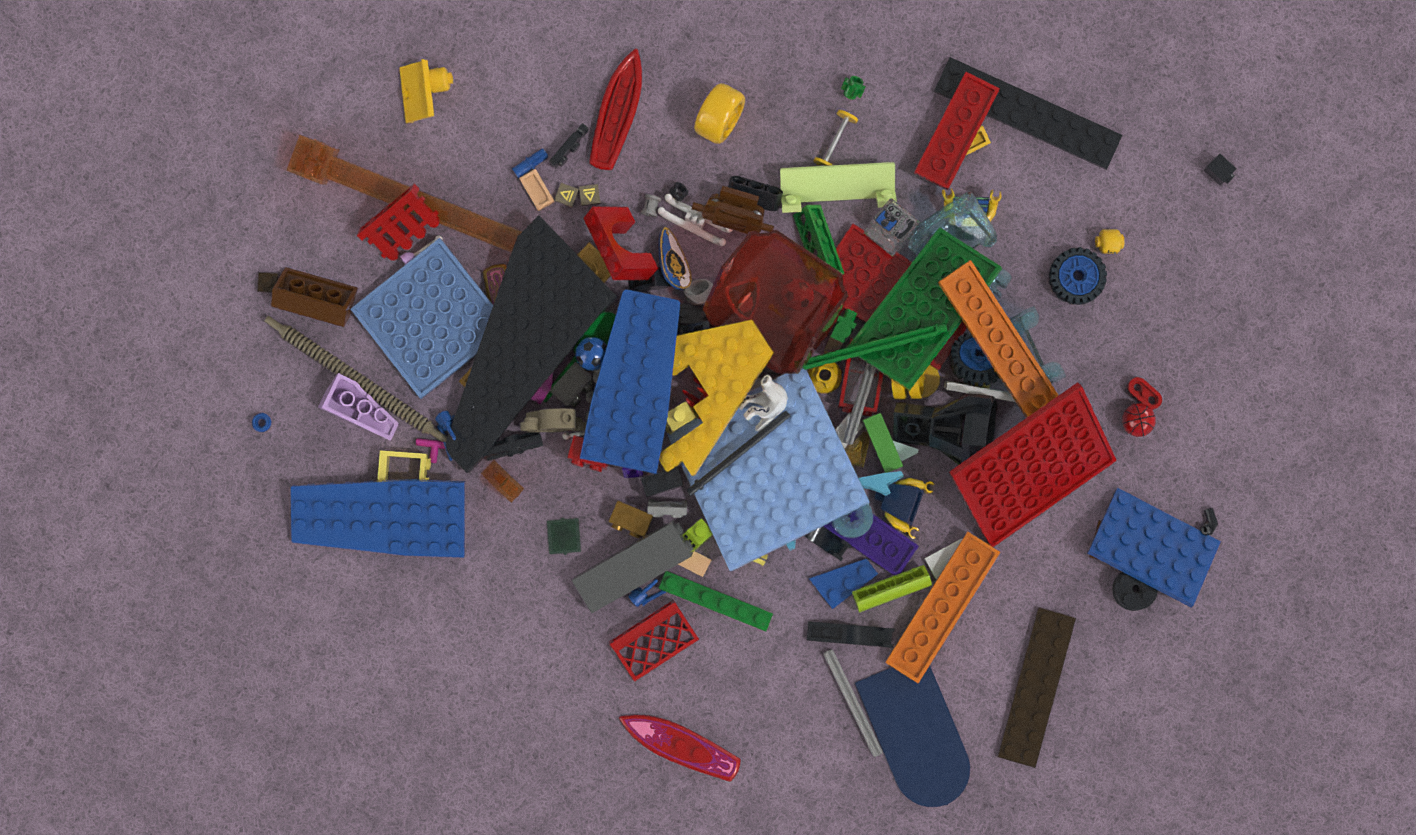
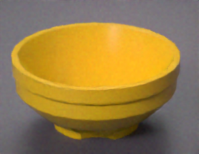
M835 362L808 369V374L817 392L831 393L839 387L842 373ZM824 369L831 373V377L827 381L819 377L820 371Z

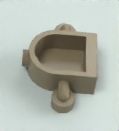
M545 409L526 413V418L524 422L520 423L521 431L527 432L585 431L587 423L583 422L582 418L576 417L575 409Z

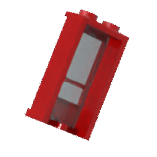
M858 356L846 359L838 408H842V412L852 413L867 364ZM877 369L875 370L863 409V416L872 417V414L877 413L883 373Z

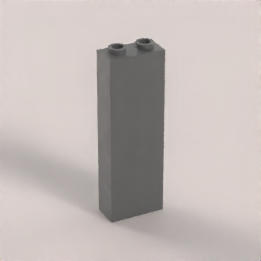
M674 520L576 575L572 582L590 612L594 613L692 557L693 546L689 540L684 539L682 535L684 532L680 524H675Z

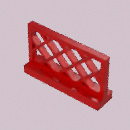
M673 599L610 640L609 644L635 682L698 641L699 638ZM676 613L681 618L680 627L669 625L670 617ZM656 626L666 627L664 637L653 635ZM668 627L679 629L677 640L666 638ZM682 630L689 631L693 636L688 642L679 641ZM639 637H649L647 648L636 646ZM652 638L663 640L661 650L650 648ZM665 641L676 643L673 652L663 651ZM624 647L633 648L631 658L623 657L620 650ZM636 649L646 650L644 661L634 659ZM649 651L660 653L659 661L656 663L647 662ZM633 662L644 664L642 672L635 676L631 670Z

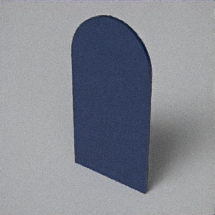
M931 666L928 667L919 683L893 667L855 682L901 792L912 802L925 807H940L948 805L957 799L968 784L970 761Z

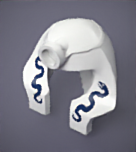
M769 375L764 376L761 380L763 391L753 395H746L739 406L740 410L748 403L763 406L762 408L751 406L743 414L748 421L755 415L762 418L755 428L757 432L766 427L769 422L785 409L788 400L785 389L780 384L774 383Z

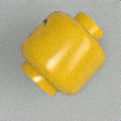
M445 67L429 69L431 92L449 91L450 84H453V75L451 72L448 73Z
M1103 229L1095 237V247L1099 248L1102 254H1118L1124 248V235L1117 229Z

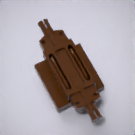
M722 186L720 194H712L705 205L693 202L691 210L702 212L703 218L712 221L711 224L745 234L751 232L758 235L761 230L773 233L774 230L773 225L764 223V209L757 205L759 196Z

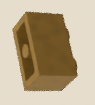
M617 501L609 522L612 523V528L621 532L624 528L630 531L629 535L640 539V536L644 537L653 516Z

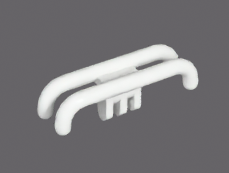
M671 194L665 195V200L669 204L687 214L685 220L660 207L658 208L660 216L718 246L726 244L724 238L710 234L703 230V227L707 223L727 233L733 230L711 224L712 221L703 218L702 212L691 210V206L675 200Z

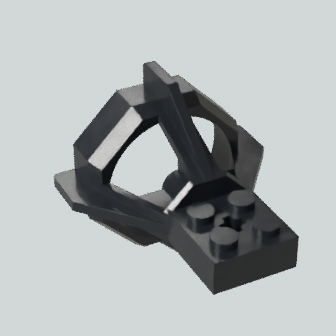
M968 393L941 408L896 402L893 441L935 448L960 465L993 442L998 406L997 400L994 396ZM965 420L964 432H963V440H962V446H961V445H959V442H960V439H961V437H962V431H963L962 421Z

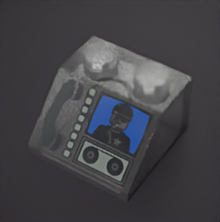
M890 198L871 220L864 234L893 257L906 245L920 221Z

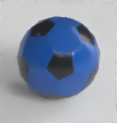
M597 337L583 339L576 348L575 357L578 364L588 371L601 369L607 344Z

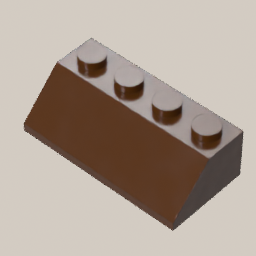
M285 267L272 289L271 307L345 327L351 314V308L353 307L358 287Z

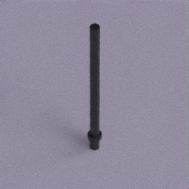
M784 411L701 479H696L695 483L686 490L689 495L692 496L699 489H704V485L791 417L790 414Z

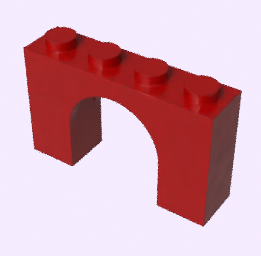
M593 206L583 219L612 279L648 280L658 269L652 254L629 252L622 248L613 237V234H626L635 223L629 208Z

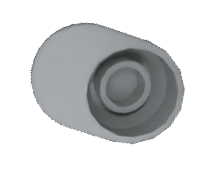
M697 279L691 281L690 286L684 289L683 293L690 304L701 305L714 299L718 294V289L706 279Z

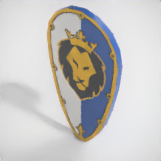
M664 227L659 235V266L664 278L672 287L684 290L691 284V271L676 237L670 229Z

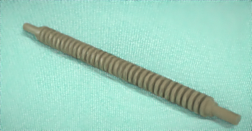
M269 315L266 317L264 322L279 331L281 338L285 339V341L296 348L298 347L303 353H306L312 359L314 358L315 361H318L319 364H322L328 370L331 369V372H335L336 375L339 373L356 381L377 403H380L386 409L389 408L390 412L393 410V414L397 413L396 416H401L402 420L405 419V422H409L411 426L413 425L421 433L431 434L442 442L447 441L448 436L434 428L435 425L432 424L431 420L428 421V418H424L422 414L420 415L419 412H416L407 404H403V401H399L394 395L391 396V393H387L385 389L383 390L382 387H379L373 381L370 382L369 378L366 379V376H362L361 373H358L357 370H354L348 364L346 365L342 360H337L336 356L333 357L332 353L329 354V351H325L323 347L321 348L320 345H317V343L305 337L299 331L296 332V329H292V326H283Z

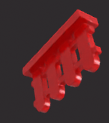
M414 183L360 227L357 237L361 241L367 237V242L370 245L373 243L382 252L381 256L383 258L387 257L389 260L395 261L399 257V251L397 250L399 246L405 250H409L412 247L413 241L410 238L414 235L416 238L422 239L426 235V229L424 228L426 224L432 228H436L439 225L440 218L437 216L439 212L436 209L432 211L423 202L425 198L417 195L419 188ZM414 210L423 220L419 223L410 213ZM400 221L409 232L405 233L397 223ZM387 232L396 242L392 245L383 236L384 233Z

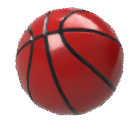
M1142 403L1128 406L1122 415V425L1125 431L1135 437L1148 435L1156 424V416L1153 410Z

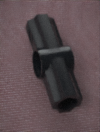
M529 432L521 435L507 436L503 440L494 443V446L486 455L487 461L506 456L512 457L514 454H522L524 451L544 446L540 432Z

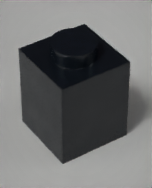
M1219 154L1204 171L1219 185H1222L1224 182L1228 184L1235 177L1233 172L1237 168Z

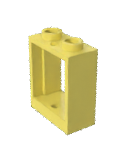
M380 451L377 482L388 480L390 457L421 459L419 480H429V478H426L427 470L431 468V459H428L427 454Z

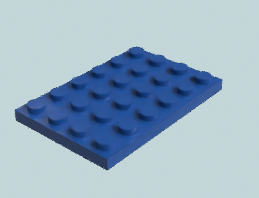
M1117 488L1087 554L1192 608L1221 541L1210 535H1203L1200 530Z

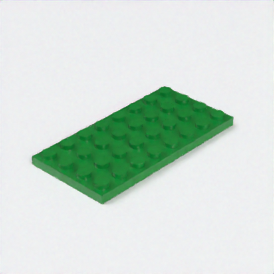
M939 227L848 347L935 324L946 323L948 332L940 333L941 335L858 356L910 391L962 323V319L938 282L971 260L989 287L1002 270V267Z

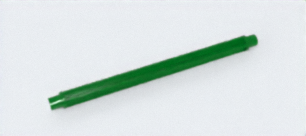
M946 323L935 324L805 358L802 361L795 362L797 371L807 370L824 364L941 335L940 333L948 332Z

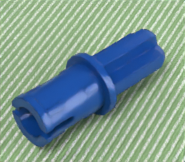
M540 149L527 158L526 156L525 160L512 168V170L520 178L546 160L548 154L544 149Z

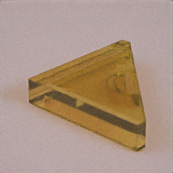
M863 432L852 445L845 449L852 465L864 467L870 440L868 432Z

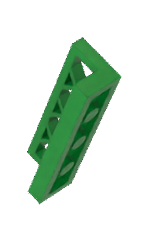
M806 205L801 209V212L795 213L793 217L816 284H821L830 277L842 276L844 271L821 205ZM802 215H805L806 218L805 225L801 220ZM808 232H810L812 236L811 242H809L807 237ZM814 249H816L818 253L817 259H815L813 255ZM820 266H822V268H823V270H824V273H825V274L822 275V276L820 275V272H819Z

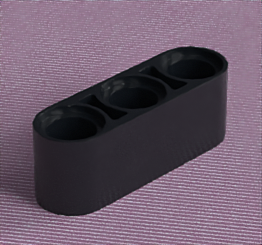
M741 176L730 177L729 188L759 196L757 205L761 206L764 210H779L783 191L780 188Z

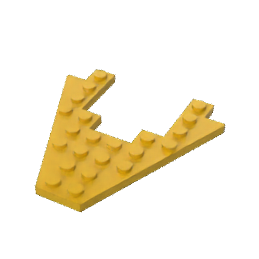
M754 321L739 322L676 337L672 375L675 376L690 366L709 396L693 406L703 423L660 453L659 461L667 472L683 462L691 476L696 475L773 355V350Z

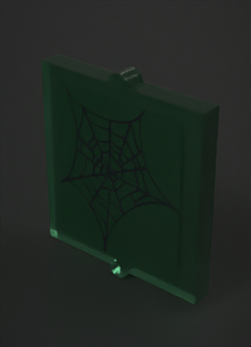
M561 518V520L547 521L549 554L563 553L567 555V553L581 552L579 518Z

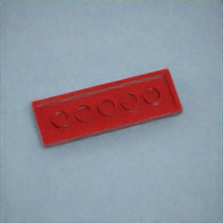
M965 72L914 174L948 190L1000 88Z

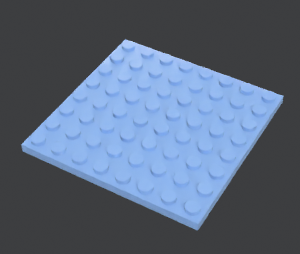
M795 368L772 380L785 389L788 397L786 407L779 415L787 411L791 417L704 485V489H699L694 493L729 571L754 561L870 503L817 390L805 369L797 371ZM762 386L748 392L747 395L762 392ZM748 403L742 410L737 409L696 475L691 476L684 463H681L691 486L695 483L696 479H701L758 433L755 431V428L762 418L755 415L748 421L743 414L751 406L760 408L763 406ZM697 418L674 433H667L671 444L703 423L702 420Z

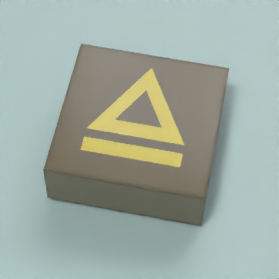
M561 183L554 201L573 208L579 189Z
M598 184L579 187L582 206L601 204Z

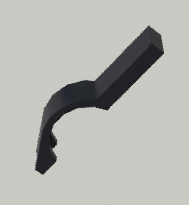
M823 526L804 535L839 561L843 560L842 555L847 548L851 549L852 547L851 544Z
M808 621L807 641L894 648V644H891L892 632H895V628Z

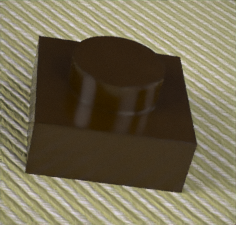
M258 273L257 292L272 293L279 274Z

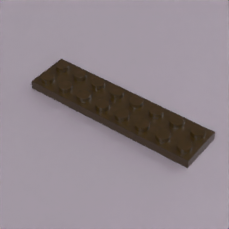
M1038 607L997 757L1036 768L1076 618Z

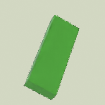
M879 413L863 420L884 473L903 467L882 414Z

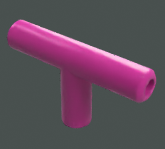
M416 439V446L431 447L429 459H431V463H437L438 448L445 449L444 443L437 440Z

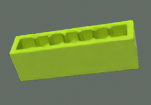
M921 565L852 591L860 613L932 586V582L925 566Z

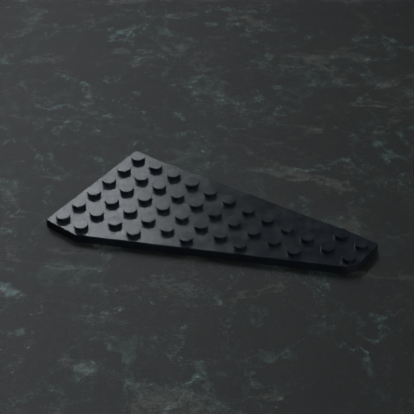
M539 215L517 236L451 426L456 440H453L450 434L447 437L446 447L449 455L466 473H470L483 460L494 446V443L593 322L618 298Z

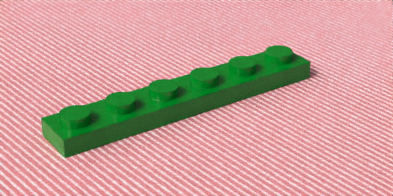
M665 571L659 586L660 590L765 632L773 616V613L668 571Z

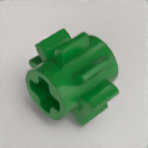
M851 76L850 79L846 77L841 87L844 90V96L852 100L856 99V97L861 98L866 87L863 85V80L858 76Z

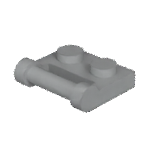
M649 499L648 514H652L653 517L671 515L674 518H681L687 514V500L667 502Z

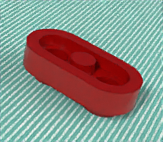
M1140 377L1129 381L1127 390L1139 403L1149 406L1152 410L1161 405V394L1147 381ZM1135 384L1140 385L1139 391L1134 389ZM1149 397H1153L1155 399V402L1153 404L1149 403Z

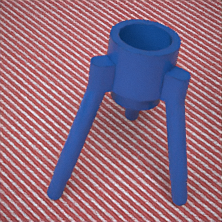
M448 411L439 413L435 418L438 423V430L444 435V431H448L452 439L456 440V436L451 429L455 415L451 416ZM443 442L448 458L450 461H452L453 458L449 455L447 451L446 442Z
M655 579L644 589L637 587L632 590L628 597L635 606L639 607L641 604L645 606L648 602L666 592L661 590L646 598L648 596L646 592L658 582Z

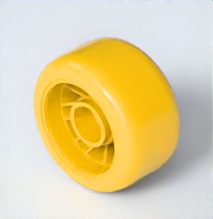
M717 84L710 91L698 112L694 124L695 132L715 144L723 143L731 134L741 116L745 105V96L727 84Z

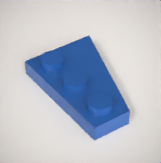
M864 559L809 578V580L829 606L834 609L852 595V591L861 588L878 573L870 562Z

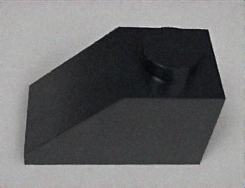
M658 267L648 280H628L629 290L636 292L672 287L664 278L661 267Z

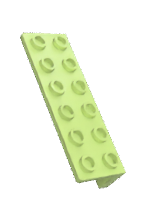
M894 162L780 169L781 190L783 191L781 199L782 213L801 212V202L876 198L878 208L886 207L890 202L893 206L897 207Z

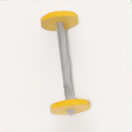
M837 111L836 114L843 118V121L824 160L815 157L813 160L815 164L819 166L832 165L828 160L847 122L855 124L858 122V118L850 114V112Z

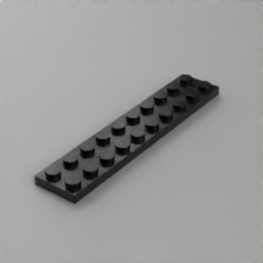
M949 57L934 90L935 93L951 100L965 72H968L1000 88L986 116L1105 170L1108 169L1123 136L1122 134Z

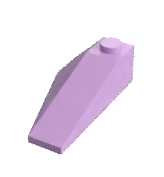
M337 373L325 391L318 408L390 441L399 424L356 381Z

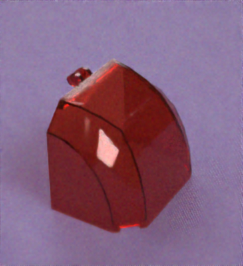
M771 230L768 233L751 231L721 266L703 311L712 328L749 320L754 321L774 352L766 366L776 373L799 374L832 326L848 298V293L844 289L841 272L778 230Z

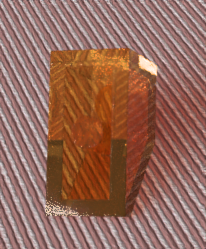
M495 460L481 473L511 503L524 490Z

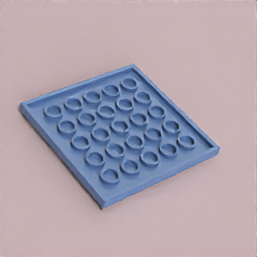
M439 238L353 306L351 311L418 397L422 399L476 356L493 304L443 240Z

